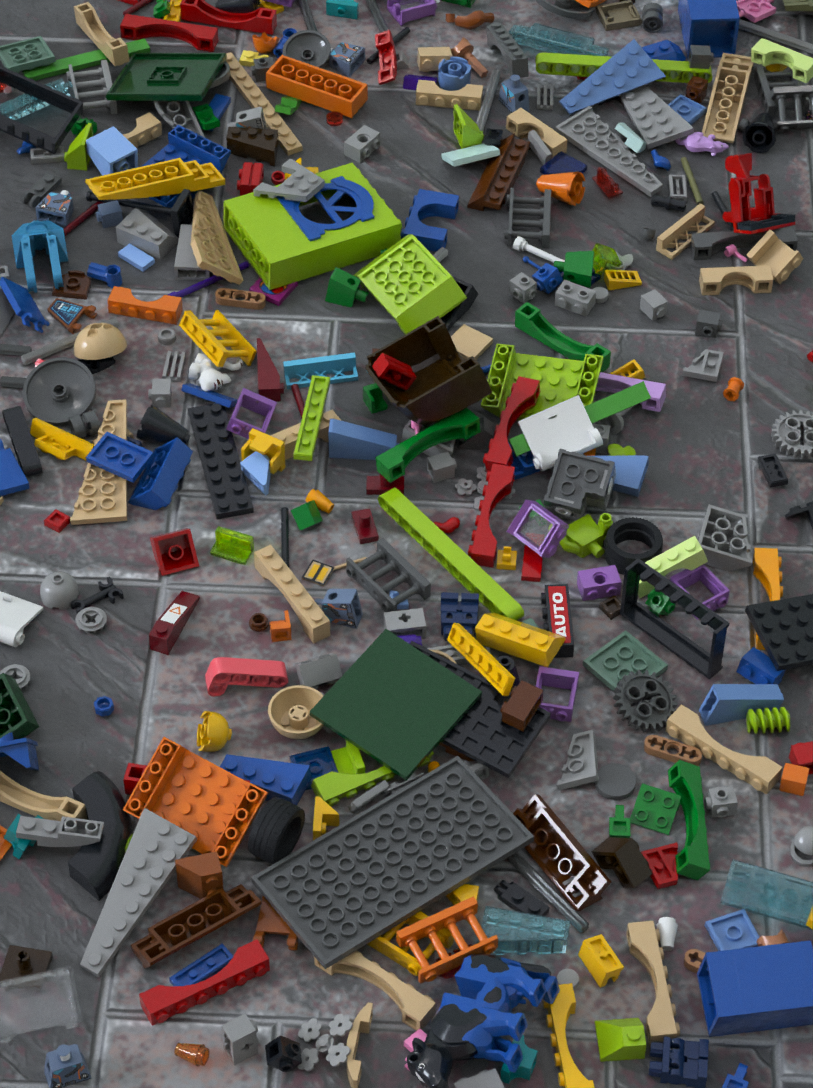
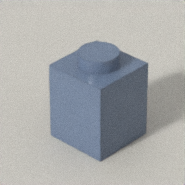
M117 200L97 205L98 212H96V218L98 222H101L103 228L116 226L123 220L122 210Z

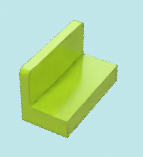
M347 740L346 747L331 751V757L337 773L352 775L365 773V765L359 749Z

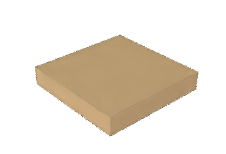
M465 324L451 336L457 352L465 360L471 356L477 360L493 343V338Z

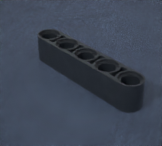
M21 406L2 410L6 428L24 475L28 477L42 473L41 462Z

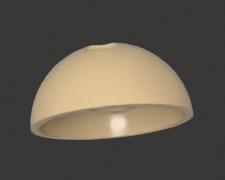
M93 323L82 329L76 337L74 355L84 360L104 359L123 352L127 348V342L122 332L115 326L108 323Z
M303 685L289 686L278 691L268 705V715L271 724L281 735L290 739L300 740L315 735L324 725L310 716V710L322 699L323 694L312 687Z

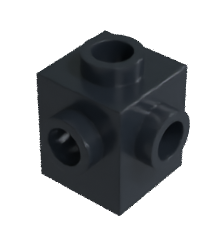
M280 1035L265 1045L268 1066L287 1073L302 1063L300 1043Z

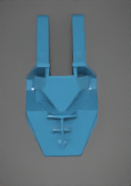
M34 220L31 223L22 224L12 235L16 268H25L28 291L38 292L33 257L36 255V249L42 250L43 248L46 250V254L49 255L55 289L64 287L60 262L68 261L63 228L50 220Z

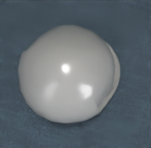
M809 825L802 827L798 831L790 847L793 861L804 867L813 866V859L804 860L800 858L795 852V846L802 853L813 855V826Z

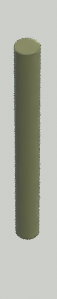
M682 157L681 163L697 205H703L704 202L686 157Z

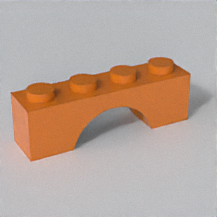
M114 286L108 298L109 313L177 325L183 311L182 298L164 295L158 300L146 302L136 299L132 295L131 289Z

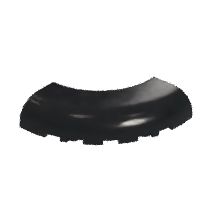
M97 771L83 779L72 788L74 800L85 804L87 820L104 822L101 840L93 844L82 845L77 854L68 862L70 877L100 901L112 887L126 853V843L133 831L130 814L123 811L126 802L120 791L103 772Z

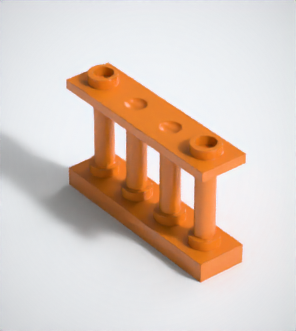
M474 896L396 931L398 946L400 948L404 946L410 947L422 968L418 970V981L420 984L425 981L431 982L438 975L462 965L464 958L471 954H491L498 948V936L494 935L488 938L475 917L478 902ZM463 919L468 920L480 941L468 947L456 926V923ZM444 928L450 931L461 950L451 956L448 955L436 934L437 931ZM424 937L430 939L441 958L440 961L431 965L417 943L418 940Z

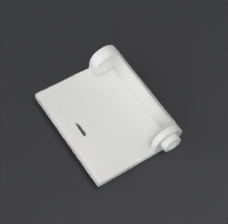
M579 395L518 421L533 454V464L537 470L545 471L554 467L559 449L583 454L603 445L602 437L598 429L593 427Z
M0 591V642L13 647L21 645L25 638V634H23L24 628L43 611V606Z

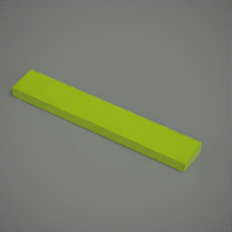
M312 375L293 459L312 461L330 386V377Z

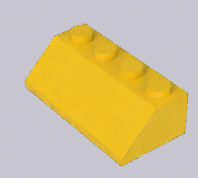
M496 613L484 614L475 627L476 640L481 645L547 668L566 640L564 636Z

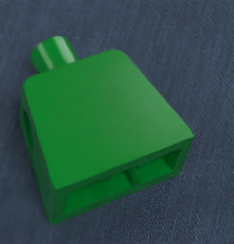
M594 251L567 252L565 262L554 261V267L558 268L559 272H564L563 281L567 280L591 288Z
M335 267L329 280L325 301L353 307L356 299L365 302L368 292L359 289L361 283L359 278Z

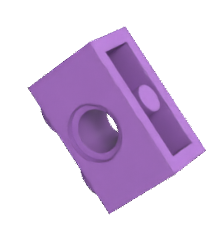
M615 565L578 571L577 586L583 601L620 595L622 582Z

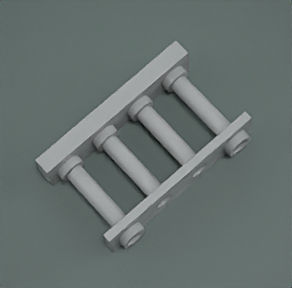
M101 60V67L89 71L73 72L72 64L68 65L69 71L66 72L67 81H71L74 98L86 99L101 96L105 98V100L85 102L83 103V109L106 107L110 108L111 114H117L116 100L106 99V94L113 85L107 60ZM94 76L102 77L100 80L75 83V79ZM97 86L105 87L103 90L77 93V89Z

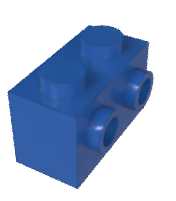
M753 647L741 658L736 672L754 684H779L786 669L777 671L770 657Z

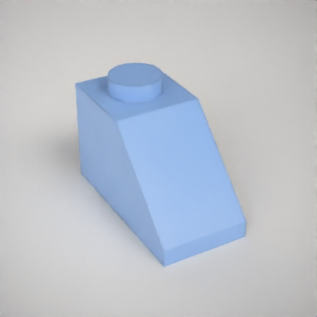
M255 451L240 462L241 470L266 496L269 493L271 478L270 459L267 455H262Z

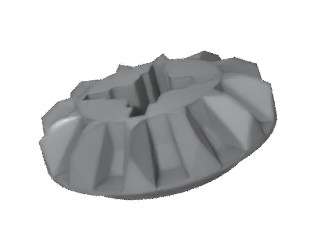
M97 607L84 608L76 615V626H78L80 631L84 630L86 633L93 631L96 633L97 630H102L103 626L107 625L106 613ZM90 619V620L92 621V620L95 619V623H93V622H89V623H88V620Z
M9 665L0 671V674L5 673L12 678L16 674L18 678L16 682L20 690L22 687H27L28 682L31 681L29 670L22 665Z

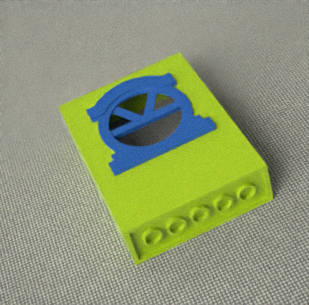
M353 162L316 173L317 176L325 180V186L307 202L285 200L284 196L268 198L267 194H260L259 197L254 196V192L224 201L223 228L269 290L333 271L335 267L342 268L380 255L381 250L389 249L401 240L402 223L400 219H397L392 209H389L384 199L377 194L376 189L369 184L368 179L361 174L360 169ZM346 193L355 200L357 207L333 205ZM318 201L335 223L321 224L310 221L301 214L299 207ZM335 211L354 212V214L342 221Z

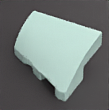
M625 123L617 124L615 129L627 138L624 143L636 153L645 150L647 144Z

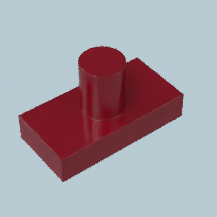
M381 474L380 476H367L366 495H382L394 487L404 495V476L391 483Z
M370 508L352 511L351 517L360 544L378 541L379 536Z

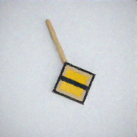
M367 557L354 560V562L357 564ZM312 559L302 579L325 586L332 572L346 567V563L332 567Z

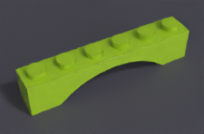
M433 751L424 760L420 767H423L431 762L430 760L434 755ZM385 766L368 773L355 775L331 771L313 779L311 787L316 796L321 797L330 806H334L340 802V799L344 797L350 799L356 796L358 791L363 789L368 791L381 781L386 780V782H389L397 774Z

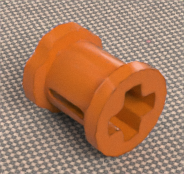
M736 377L730 378L728 387L723 391V396L729 401H736L739 398V392L744 388V382Z

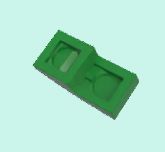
M207 103L192 107L198 123L205 131L220 127L219 119L213 115V109Z

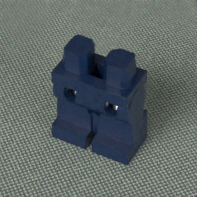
M441 592V635L444 636L445 641H447L453 623H460L473 637L476 636L475 627L478 621L479 593H461V601H458L459 593Z
M664 1036L663 1042H651L650 1057H659L662 1060L661 1062L650 1060L649 1075L661 1077L660 1083L664 1084L668 1082L670 1084H686V1087L705 1088L708 1071L709 1039H700L697 1042Z

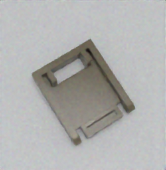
M631 0L596 6V13L605 31L642 24V19Z

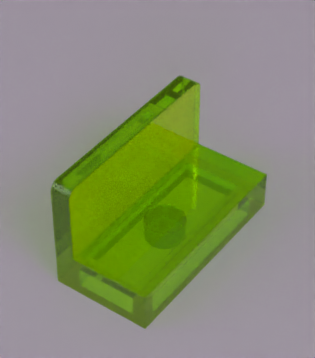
M599 243L595 244L592 250L594 251L593 269L595 273L602 275L607 263L620 267L621 262L615 249Z
M218 526L215 531L216 542L210 554L245 565L254 550V537Z

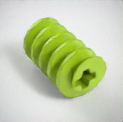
M773 707L771 711L769 708H765L763 712L760 708H757L755 713L753 709L747 711L746 723L748 733L753 729L754 733L757 734L759 728H761L763 734L766 733L767 728L770 729L771 733H774L775 727H777L779 733L782 732L783 727L786 728L787 732H790V714L785 707H781L779 711L776 707Z

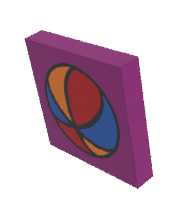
M259 278L249 288V291L263 293L266 301L279 306L298 286V281L269 290L262 279Z

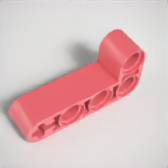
M217 657L210 662L205 674L208 694L215 697L224 694L228 685L284 687L288 683L285 663L282 661Z

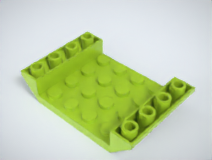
M413 234L406 235L353 275L361 280L360 285L362 287L365 286L395 319L404 334L411 332L437 316L439 318L443 317L467 299L450 273Z
M497 343L487 379L492 393L482 399L481 407L500 418L502 410L505 411L507 397L511 396L512 384L516 383L518 376L540 380V395L536 405L523 413L516 421L525 419L579 395L585 407L594 401L604 357L585 354L584 361L520 354L516 353L514 345Z

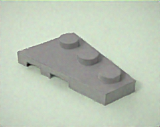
M589 730L573 734L567 753L568 759L562 768L563 775L557 783L559 790L599 781L594 731Z

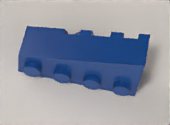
M226 754L220 765L222 769L243 780H249L250 783L267 791L268 794L265 801L268 802L274 797H279L298 805L312 779L310 765Z

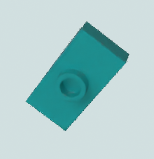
M327 0L326 15L357 19L359 16V6L354 0Z
M20 814L16 816L4 836V839L13 846L14 852L12 855L18 859L21 858L29 845L33 847L36 843V840L16 838ZM37 815V816L35 817V818L44 819V818H42V817L39 816V815Z
M522 1035L519 1042L513 1039L512 1044L520 1045L523 1059L516 1073L509 1071L507 1065L503 1064L501 1081L509 1084L515 1078H523L530 1081L537 1063L538 1051L529 1048L525 1044L524 1035Z

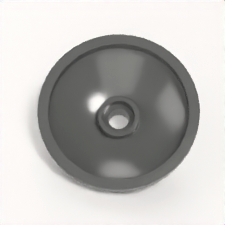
M303 30L293 34L283 46L284 56L319 68L327 63L331 53L328 39L322 33L314 30Z

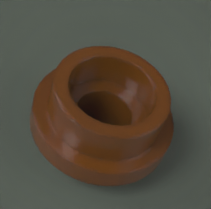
M262 613L253 614L249 620V626L254 631H264L269 625L268 618Z

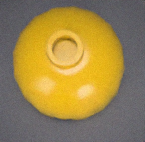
M204 711L200 717L204 719L203 724H198L197 746H201L198 750L216 752L221 750L227 741H230L232 729L229 728L227 720L221 714Z

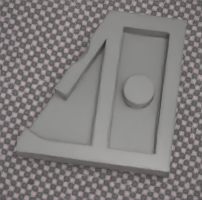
M705 349L699 357L692 361V365L683 369L682 376L717 382L724 352Z

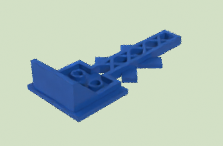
M13 732L0 738V757L10 756L28 769L39 770L36 753L38 743L29 738L14 740Z

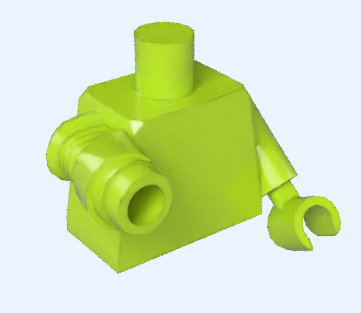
M608 513L601 514L598 524L589 514L569 524L566 536L559 542L562 549L576 554L580 558H584L591 553L596 558L601 557L605 552L602 548L603 541L606 538L608 529L613 524L611 515Z

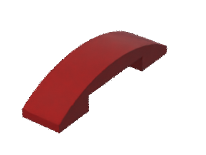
M390 30L375 35V44L379 52L380 70L378 71L379 85L395 80L397 75L396 52Z

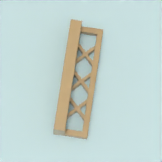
M702 204L697 205L658 236L656 251L673 260L690 246L692 234H688L689 231L706 233L715 226V221L704 216L705 206ZM703 221L707 225L699 226L698 224ZM686 239V242L677 243V240ZM667 248H675L676 250L670 252Z

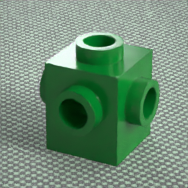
M655 589L650 591L645 604L651 607L649 610L657 616L660 614L668 616L676 607V603H671L667 595L662 592H656Z

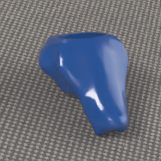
M23 141L22 147L18 148L16 152L19 155L30 153V149H34L36 146Z
M656 149L651 151L655 168L662 167L669 171L671 169L670 161L660 156Z

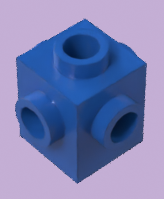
M545 263L532 275L533 280L537 282V290L544 291L547 294L552 292L563 281L558 268L548 263Z

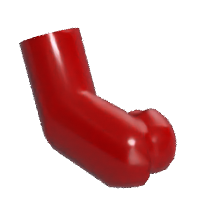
M452 517L444 523L434 521V524L444 533L450 534L460 526V520L457 517Z

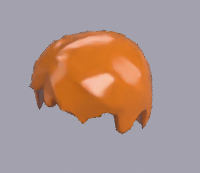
M265 32L260 37L255 34L252 36L254 47L261 54L272 52L280 40L277 36L274 38L267 36Z

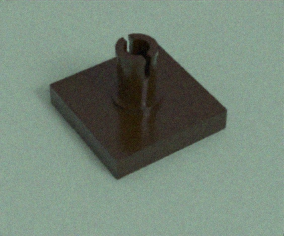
M10 945L0 973V987L41 993L53 957L52 952Z

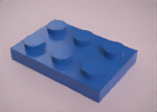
M106 432L86 456V461L134 483L154 458V453Z

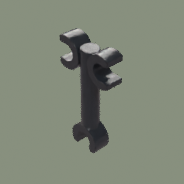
M107 577L108 584L104 585L101 581L98 582L100 592L83 601L78 599L72 601L71 608H77L76 613L78 614L82 609L109 596V601L114 604V596H119L121 599L124 598L123 591L113 585L111 577Z

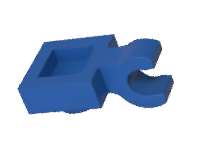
M739 1063L734 1076L727 1074L722 1088H748L749 1082L744 1080L748 1066Z

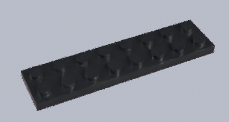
M215 403L187 408L216 519L254 513L245 476L241 470L233 434L226 430L229 420L225 406Z

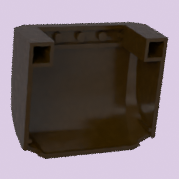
M439 316L367 356L368 364L365 367L367 373L392 405L417 424H431L450 417L492 393L478 361L473 356L466 360L463 359L457 352L447 327ZM381 353H385L411 366L416 379L408 390L378 378L372 366Z

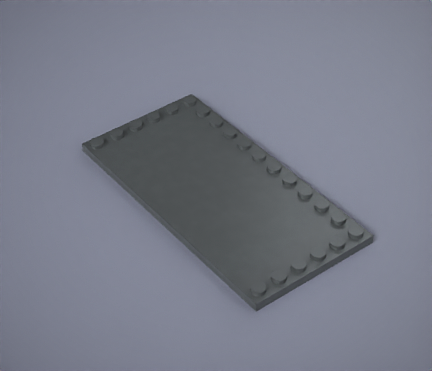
M456 756L252 876L251 879L255 887L324 969H327L534 842V836L459 756Z

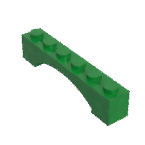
M526 302L515 311V327L568 359L584 361L585 354L600 355L604 357L600 372L603 373L610 367L611 351L598 343L594 346L586 345L569 338L550 324L541 314V310Z
M466 408L441 420L375 457L377 471L390 483L405 475L407 465L428 448L450 440L462 438L467 440L480 433V418Z
M678 760L668 770L669 787L673 788L676 794L682 796L680 803L686 821V842L684 849L675 856L677 874L699 880L710 871L701 783L702 777L699 766Z

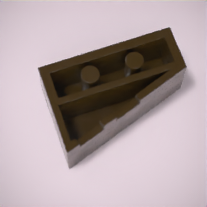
M228 127L226 140L227 149L231 150V154L247 158V156L255 158L256 162L261 163V161L270 163V166L275 167L279 147L278 130Z

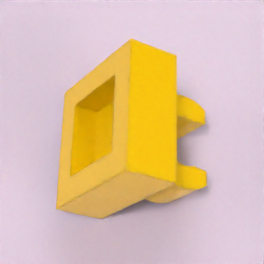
M504 546L503 550H498L496 569L516 570L517 551H512L511 547Z

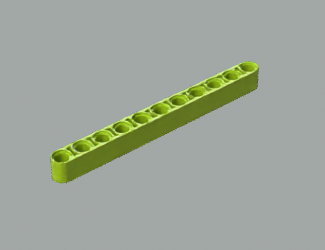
M543 52L535 57L536 71L540 74L589 77L612 57ZM652 59L666 75L665 78L656 81L688 83L692 76L706 79L708 83L712 81L711 65L709 69L690 68L689 61Z
M394 487L378 496L381 508L470 593H479V601L491 613L514 620L524 617V610L521 605L397 488Z

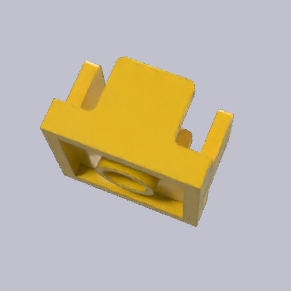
M252 428L249 432V440L241 448L242 461L256 451L262 455H267L270 459L271 474H275L277 470L282 472L286 467L285 442Z

